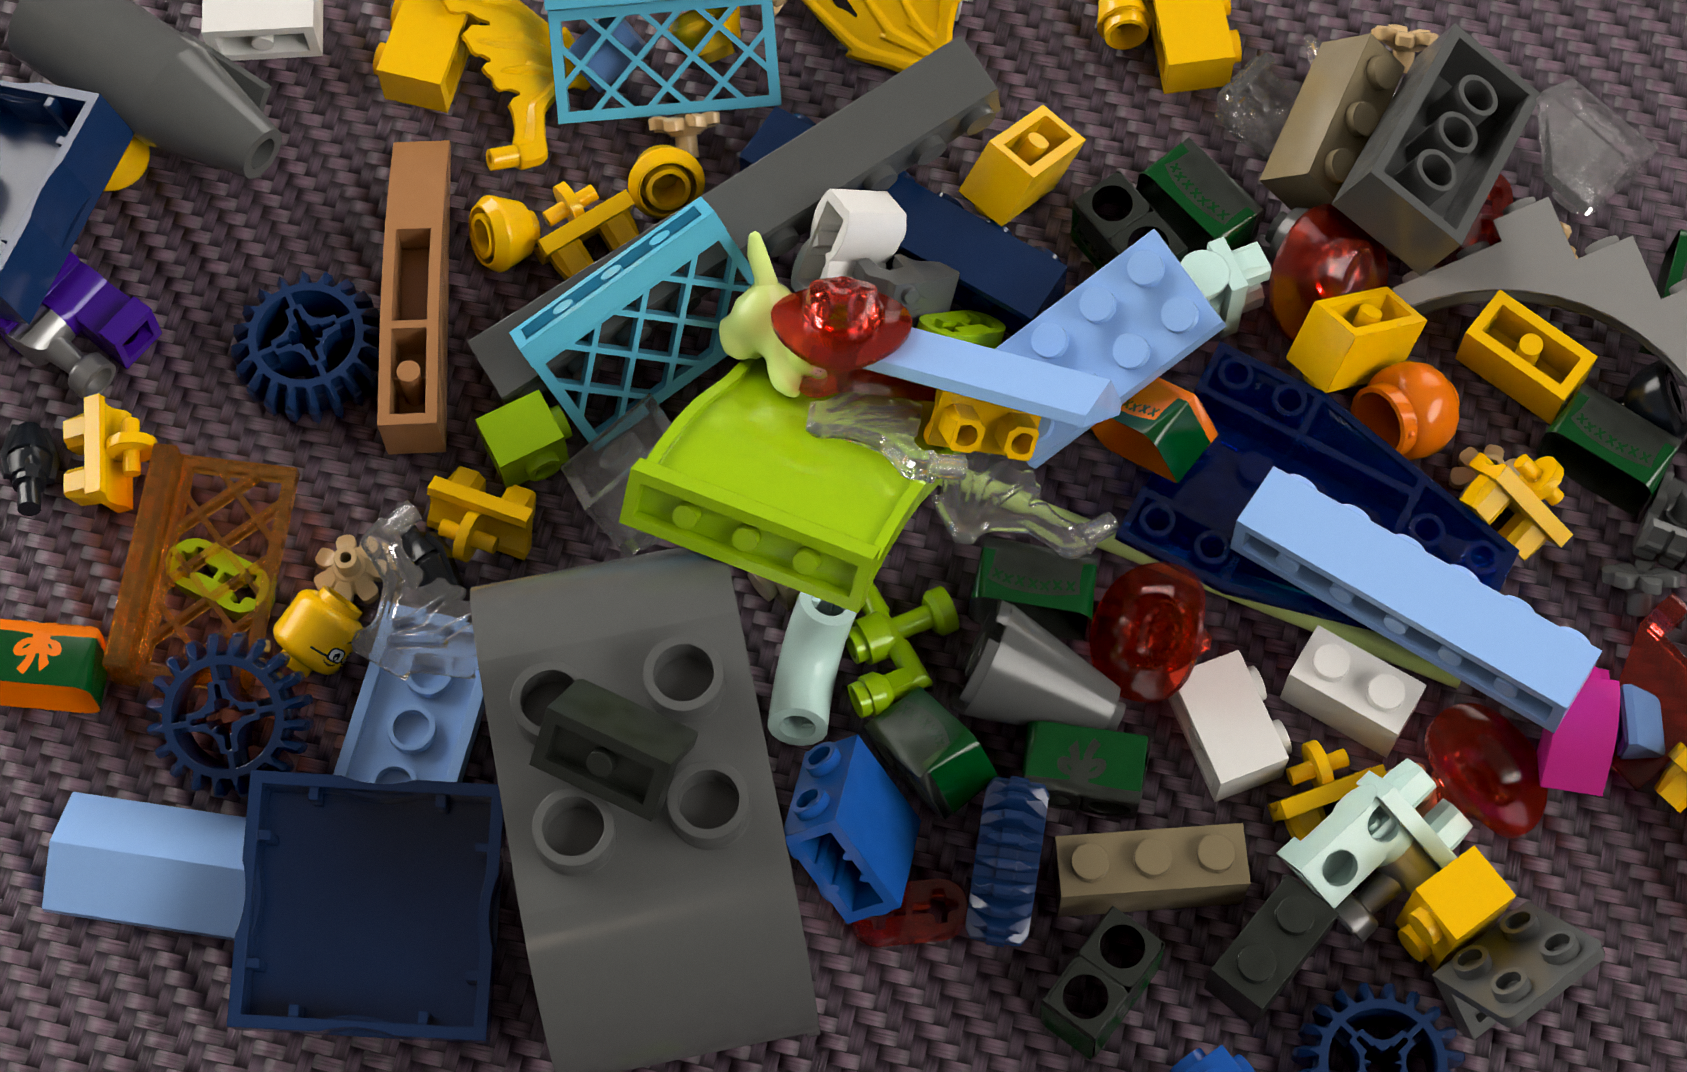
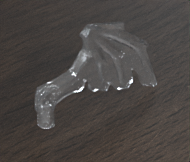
M915 382L861 387L852 385L831 399L810 402L805 429L815 438L842 439L879 452L893 464L901 476L907 479L921 480L932 484L935 479L964 480L967 475L968 463L965 455L936 454L934 450L923 451L914 441V438L918 435L923 404L916 402L922 401L923 395L928 394L929 387Z
M976 451L972 453L961 452L943 479L940 495L932 497V503L953 541L960 544H974L976 539L985 533H1025L1042 541L1064 558L1075 559L1092 553L1097 547V543L1119 531L1118 522L1110 512H1105L1086 523L1077 524L1058 515L1051 509L1048 503L1036 502L1031 504L1041 494V485L1035 481L1034 471L1025 470L1022 472L1021 470L1025 468L1026 461L1008 459L1004 455Z
M406 500L385 519L379 518L361 537L362 549L383 581V590L374 621L369 626L355 632L352 638V649L355 653L403 681L407 680L410 674H434L475 679V671L479 670L470 600L462 601L466 596V589L458 585H451L444 578H436L431 584L418 587L423 581V570L416 566L407 556L400 537L419 522L422 517L416 508Z

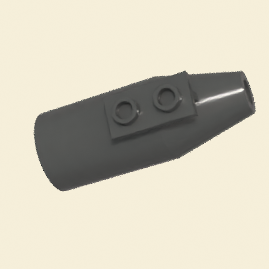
M20 0L17 4L8 31V46L11 54L56 86L101 94L135 133L133 137L142 143L249 179L263 174L275 160L281 147L282 135L263 113L272 86L187 31L179 32L131 0Z

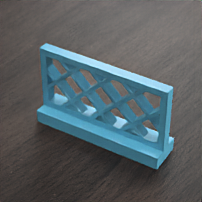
M544 0L545 11L548 13L558 124L782 105L773 0ZM761 5L763 29L752 43L747 46L723 24L738 6ZM728 7L719 20L715 19L705 10ZM696 10L714 25L693 51L668 31V28L682 11ZM672 12L662 25L650 15ZM640 15L657 29V32L638 55H635L612 35L626 16ZM616 17L607 29L594 20ZM585 20L601 34L600 38L582 60L564 46L563 21ZM718 30L744 51L723 77L698 56ZM663 35L688 56L668 81L643 61L644 57ZM763 39L766 61L754 52V49ZM607 40L632 60L612 86L587 66ZM565 56L576 65L568 77ZM749 56L767 71L769 95L746 97L728 82ZM693 61L718 81V84L702 101H690L673 87ZM637 66L662 86V89L648 105L635 106L617 91ZM583 71L607 92L592 110L570 112L568 87ZM723 87L737 97L714 99ZM667 92L680 101L679 103L658 104ZM612 96L625 106L602 109Z
M700 196L509 333L520 352L532 368L535 369L592 448L596 450L728 356L720 343L719 324L727 316L732 291L745 292L754 283V277L750 264L727 232L726 227L715 211ZM719 241L728 254L723 279L694 275L698 255ZM685 265L684 273L675 272ZM736 269L739 270L746 282L734 280ZM661 281L681 283L676 313L646 309L650 289ZM692 285L721 289L715 318L686 314ZM637 299L636 307L627 306ZM613 315L633 317L628 347L598 343L602 323ZM644 319L673 323L668 352L639 348ZM684 325L713 328L709 348L698 356L678 353ZM589 333L588 341L579 340ZM565 349L586 352L580 380L556 378L546 363ZM596 353L626 357L620 386L591 382ZM636 359L665 362L662 381L650 390L631 387ZM676 364L684 365L675 371ZM566 390L578 391L576 404ZM588 393L618 396L614 415L594 429L584 416ZM628 398L636 399L632 403L627 405Z

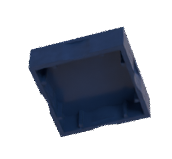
M0 80V318L30 325L135 134L99 93L40 82L15 83Z
M251 770L242 857L246 882L245 901L241 920L235 933L226 1026L242 1031L490 1044L506 838L499 786L495 784L428 780L375 784L357 781L342 775Z

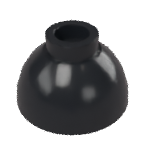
M1659 360L1638 371L1630 380L1624 396L1613 399L1678 439H1684L1687 434V411L1679 385L1672 370Z

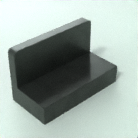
M577 679L546 708L529 765L652 822L662 811L677 764L695 746L698 732L585 679Z

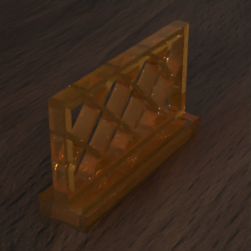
M154 443L102 665L115 684L139 687L140 681L153 682L156 676L165 675L175 678L168 667L150 665L154 646L175 632L184 644L190 642V638L182 627L210 608L214 610L227 628L221 632L227 644L233 633L246 632L248 629H250L248 637L249 651L258 639L265 638L300 478L298 468L181 454L177 445ZM194 473L219 476L227 486V489L200 507L190 496ZM230 477L240 478V480L236 483H233ZM261 481L282 483L279 499L258 514L242 495ZM236 499L251 519L222 538L208 520V517ZM188 504L193 512L184 517ZM274 519L272 531L270 532L265 524ZM201 522L215 540V543L186 561L176 548L179 537ZM259 529L269 542L267 554L245 569L230 548ZM223 550L239 573L212 592H209L195 572L205 566L206 561ZM174 556L181 566L170 573ZM263 569L260 586H258L253 579L256 578L255 574ZM189 577L204 597L174 617L164 604L167 591L177 585L176 582L181 578ZM247 584L257 597L255 609L232 624L216 601L233 590L235 592ZM163 614L168 622L159 627ZM210 669L196 681L193 687L208 689L207 683L212 682ZM241 669L240 679L242 686L248 694L253 695L257 677Z

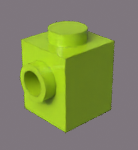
M540 390L534 391L475 419L482 444L506 489L527 480L540 481L555 474L563 463L570 461L565 439L573 436L571 428L560 406L557 404L549 408Z

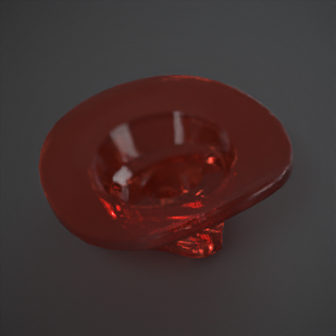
M1332 203L1321 204L1306 211L1285 236L1277 252L1270 276V307L1273 318L1282 334L1291 343L1294 342L1314 301L1387 286L1388 262L1383 245L1334 207Z
M838 276L814 280L809 284V288L783 297L772 308L771 325L783 345L802 360L825 370L852 371L870 366L891 355L901 347L911 333L912 316L898 301L878 292L875 285L851 277Z
M1148 563L1133 568L1121 575L1103 595L1091 627L1090 654L1093 667L1121 688L1120 697L1142 703H1155L1168 699L1177 693L1189 679L1197 658L1209 650L1212 635L1203 628L1206 597L1204 587L1197 575L1190 569L1174 563Z
M1459 703L1448 707L1437 715L1427 728L1424 738L1426 754L1433 768L1431 773L1437 786V803L1444 798L1452 803L1466 818L1481 821L1490 830L1506 838L1515 839L1530 832L1539 823L1544 814L1548 788L1540 787L1537 753L1527 738L1500 713L1481 704Z

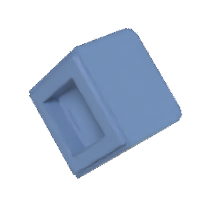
M616 17L600 18L597 22L607 29ZM626 19L622 21L612 34L635 55H638L647 44ZM591 27L570 46L569 50L582 60L600 38L601 34ZM607 40L587 66L612 86L632 60ZM581 71V74L599 93L606 92L592 78Z
M1623 684L1620 688V713L1616 737L1617 756H1620V759L1660 758L1665 755L1666 751L1660 701L1655 695L1633 684Z

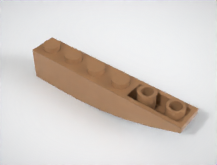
M450 140L393 142L382 262L377 426L388 454L446 452Z

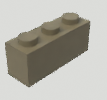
M1371 33L1322 42L1259 181L1290 210H1293L1295 207L1315 210L1336 208L1332 205V202L1389 105L1405 66Z
M1243 823L1055 836L1051 859L1057 917L1106 914L1112 906L1121 912L1242 904L1251 884Z

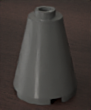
M1002 599L997 601L996 612L990 610L966 656L961 669L965 670V676L969 679L964 689L955 685L949 703L950 709L959 714L1026 728V723L1030 721H1047L1110 731L1117 730L1126 709V703L1118 700L1121 688L1015 605Z

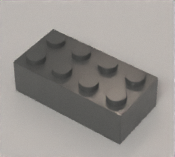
M1454 23L1416 56L1333 200L1332 205L1422 276L1462 245L1542 94Z

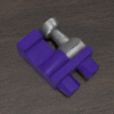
M71 251L30 325L0 318V334L6 345L18 354L21 353L32 364L40 366L51 362L69 374V388L83 398V400L84 397L102 394L111 384L116 373V367L100 353L94 352L84 355L73 345L71 341L79 333L88 338L126 369L162 334L150 307L134 296L130 298L92 267L81 262ZM138 330V334L134 341H132L128 345L123 346V344Z

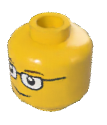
M323 585L319 591L313 589L300 591L273 628L274 638L283 648L281 652H287L291 657L286 666L294 672L302 671L305 678L309 676L312 670L323 675H331L338 672L364 636L363 627L358 621L362 611L346 597L326 585Z

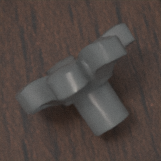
M1636 559L1635 566L1629 563L1606 564L1603 566L1602 583L1612 584L1628 592L1627 614L1649 616L1651 615L1652 595L1661 594L1662 588L1665 587L1679 588L1681 573L1671 568H1655L1656 561Z

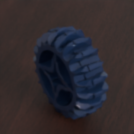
M302 270L299 284L291 286L288 281L279 276L277 283L279 291L274 294L259 288L257 297L261 305L259 307L243 305L242 314L246 323L234 325L233 334L237 343L231 346V356L235 364H238L235 373L240 383L248 386L246 390L249 397L256 404L264 402L267 412L274 417L285 410L288 419L295 424L305 411H309L312 421L320 424L324 410L332 408L336 416L343 418L345 412L343 403L350 400L357 405L363 406L365 398L361 388L378 390V375L376 371H379L380 310L373 308L374 304L371 296L365 291L357 293L354 283L350 282L348 278L336 285L333 276L329 275L326 271L317 283H312L310 275ZM313 316H325V318H315ZM287 327L286 331L281 336L276 338L277 335ZM304 334L309 336L312 345H316L315 350L319 357L318 361L313 359L310 350L305 349L307 346L303 338ZM348 355L345 358V360L333 370L336 362L342 357ZM298 376H306V377H309V378H311V379H292V378H293V377H298Z
M245 632L233 633L229 640V645H227L222 633L209 634L206 642L207 650L200 642L194 640L185 644L187 660L178 655L170 656L166 660V665L175 678L165 675L154 678L153 686L166 695L165 698L147 701L145 706L147 710L154 713H162V721L148 725L146 732L153 736L164 733L167 743L159 746L155 750V755L160 759L172 754L176 755L178 760L172 765L170 775L175 778L184 775L190 769L193 770L190 779V788L192 790L199 791L204 789L210 779H212V791L215 797L222 798L228 795L232 783L237 794L240 797H245L249 793L251 770L273 771L274 769L278 772H291L295 768L292 759L285 751L293 754H302L306 751L308 744L300 737L294 735V732L312 729L314 720L309 717L298 716L297 708L312 704L313 697L311 694L295 696L292 686L302 683L305 680V675L302 671H297L287 676L283 674L282 670L291 658L287 652H280L269 661L267 660L270 651L269 640L265 638L258 639L249 651V640ZM232 666L240 667L257 677L266 687L270 697L256 698L249 695L242 686L240 676L233 675ZM210 669L212 682L207 683L208 699L206 704L199 711L187 713V703L193 686ZM228 706L229 708L238 706L239 711L251 708L256 710V712L241 716V719L233 722L232 725V721L223 723L222 719L210 721L205 719L207 716L220 713L221 709H225ZM275 716L273 733L267 746L250 762L248 747L253 745L252 730L254 725L262 718ZM191 732H206L212 735L218 743L220 754H227L228 762L218 760L205 752L195 741Z
M1010 776V779L994 777L987 784L965 925L970 939L985 941V945L1004 947V945L1020 947L1028 939L1049 801V793L1045 784L1029 782V778Z
M1365 982L1360 983L1356 988V1003L1347 992L1339 989L1332 996L1334 1009L1322 1003H1318L1315 1006L1312 1015L1318 1025L1303 1023L1298 1031V1036L1309 1046L1295 1047L1291 1054V1060L1299 1065L1308 1067L1298 1072H1330L1328 1053L1331 1041L1333 1040L1343 1050L1340 1056L1346 1061L1351 1072H1367L1370 1064L1374 1065L1380 1060L1384 1061L1394 1051L1397 1054L1388 1065L1390 1067L1388 1072H1408L1406 1058L1409 1052L1416 1046L1424 1059L1427 1072H1453L1449 1069L1461 1066L1465 1061V1053L1459 1050L1445 1049L1444 1046L1448 1045L1456 1037L1457 1032L1454 1027H1445L1439 1031L1435 1029L1433 1024L1441 1014L1439 1007L1433 1006L1429 1008L1425 1015L1414 1009L1420 999L1417 991H1411L1403 1003L1395 1001V985L1393 983H1386L1381 990L1379 999H1375L1372 988ZM1362 1023H1379L1390 1026L1400 1032L1391 1039L1380 1040L1373 1038L1363 1029L1356 1032L1351 1026Z

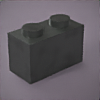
M1287 874L1211 968L1203 988L1254 1027L1329 933L1339 913Z

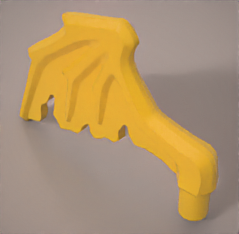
M440 0L447 13L453 15L467 14L475 20L487 24L470 25L461 37L472 55L488 61L481 70L491 80L493 88L498 92L510 91L518 95L513 97L508 105L514 124L512 145L487 149L486 161L488 168L491 171L513 167L525 170L542 165L548 159L545 114L556 101L549 23L520 0ZM563 27L564 46L569 49L575 42V39L568 28ZM565 56L566 73L568 77V75L573 71L575 66ZM580 73L568 89L575 88L586 91L591 84Z
M833 0L802 1L825 27L848 48V52L845 54L846 57L900 73L953 39L955 16L958 4L962 0H847L856 12L857 17L842 8H838Z

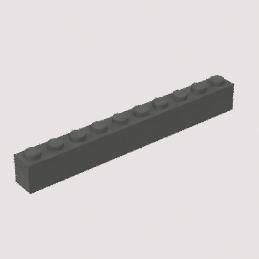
M959 35L701 197L718 215L748 263V236L754 231L760 233L768 255L771 257L783 255L799 242L802 234L811 229L817 205L829 189L886 191L897 181L898 174L916 163L918 165H926L943 154L948 143L964 133L973 135L988 127L995 119L996 113L1001 111L998 88L962 36ZM680 210L467 341L506 405L537 390H540L545 402L553 395L535 369L532 368L520 352L509 332ZM719 241L698 255L694 275L723 279L728 254ZM685 265L675 272L684 273ZM736 269L734 280H743L744 277L739 272V270ZM661 281L650 289L646 309L676 313L681 283ZM692 285L686 314H689L698 307L702 301L701 297L716 288ZM637 299L627 306L636 307ZM613 315L603 322L598 343L628 347L633 317ZM644 319L640 343L645 341L651 335L652 328L662 321ZM589 333L579 340L588 341ZM565 349L546 364L556 378L579 380L581 379L586 352ZM596 353L592 373L600 368L603 363L602 359L608 355Z

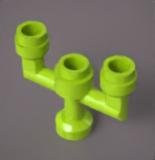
M872 582L866 602L861 608L865 616L853 621L845 644L856 664L866 661L867 664L873 665L891 658L897 670L884 675L872 671L858 677L856 682L848 684V694L851 703L860 718L870 715L873 717L878 716L889 708L895 700L902 698L917 686L923 689L932 686V679L911 644L905 638L930 628L942 636L959 629L957 611L944 587L938 586L926 591L922 599V606L891 618L889 607L874 582Z

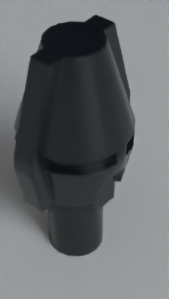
M24 422L20 425L12 424L0 451L3 479H9L12 483L14 491L17 492V511L24 516H34L40 513L41 493L46 489V484H54L60 465V458L49 429L42 428L35 422Z
M407 513L394 517L389 522L388 527L401 545L399 552L403 562L402 568L410 586L437 609H445L460 597L461 588L464 585L450 547L435 532H420Z

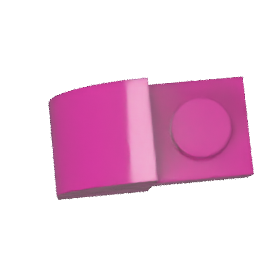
M1594 666L1589 678L1556 732L1552 733L1543 728L1536 753L1540 787L1603 796L1615 749L1620 713V683L1616 680H1610L1609 670L1598 669Z

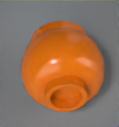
M1411 360L1399 362L1380 370L1374 375L1367 386L1360 389L1354 396L1351 406L1352 426L1362 446L1375 458L1383 460L1398 458L1414 461L1441 451L1455 435L1459 422V396L1454 385L1432 365Z

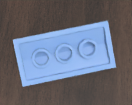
M890 321L883 323L860 351L856 361V367L1081 428L1120 415L1122 402L1110 379Z
M72 792L49 841L42 910L55 914L235 941V933L241 920L245 901L246 882L242 857L246 817Z

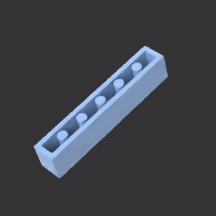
M1273 466L1236 520L1230 545L1232 550L1552 733L1556 732L1602 653V650L1591 645L1589 640L1579 631L1566 626L1559 627L1536 614L1533 608L1524 600L1512 595H1502L1481 583L1477 576L1467 568L1456 564L1449 565L1429 554L1412 537L1404 534H1394L1371 521L1370 517L1360 508L1351 504H1341L1319 492L1311 481L1301 475L1287 474Z

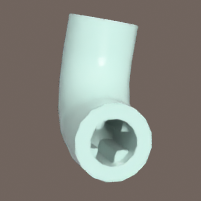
M803 592L799 594L785 633L776 669L768 716V729L770 733L779 741L798 746L813 745L822 741L827 735L836 676L849 631L857 614Z

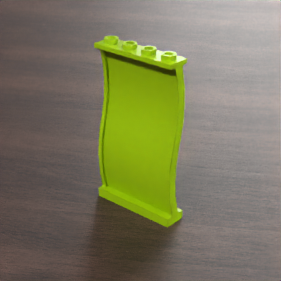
M794 295L801 305L807 322L815 333H825L834 328L838 330L839 334L832 342L833 355L831 358V370L838 376L836 388L829 390L812 384H803L798 397L785 396L771 384L764 357L741 360L725 377L697 396L677 416L656 443L646 459L640 457L631 467L619 523L859 613L866 602L870 586L902 529L918 506L945 478L961 452L951 451L948 447L927 445L923 438L925 427L933 414L937 388L856 367L858 354L872 336L851 325L852 323L843 312L809 309L799 296Z

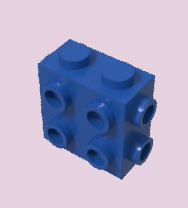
M858 734L836 742H823L815 746L810 751L805 752L783 828L788 853L794 859L799 860L816 882L822 897L832 903L847 924L871 916H882L901 907L921 819Z

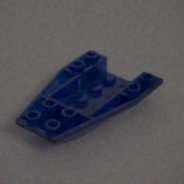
M1221 341L1193 392L1206 410L1218 432V436L1196 460L1179 483H1174L1153 472L1146 486L1142 485L1114 538L1222 594L1370 631L1374 630L1230 548L1236 520L1273 466L1287 474H1298L1305 477L1316 486L1319 492L1341 504H1351L1360 508L1370 517L1371 521L1390 532L1412 537L1429 554L1449 565L1456 564L1467 568L1477 576L1481 583L1497 592H1500L1520 551L1328 394Z

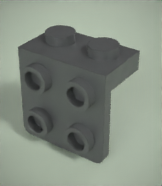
M1526 901L1517 909L1508 912L1497 925L1470 946L1458 951L1452 960L1437 970L1432 976L1459 1031L1475 1040L1497 1022L1508 1028L1517 1027L1524 1023L1600 963L1605 957V951L1598 939Z

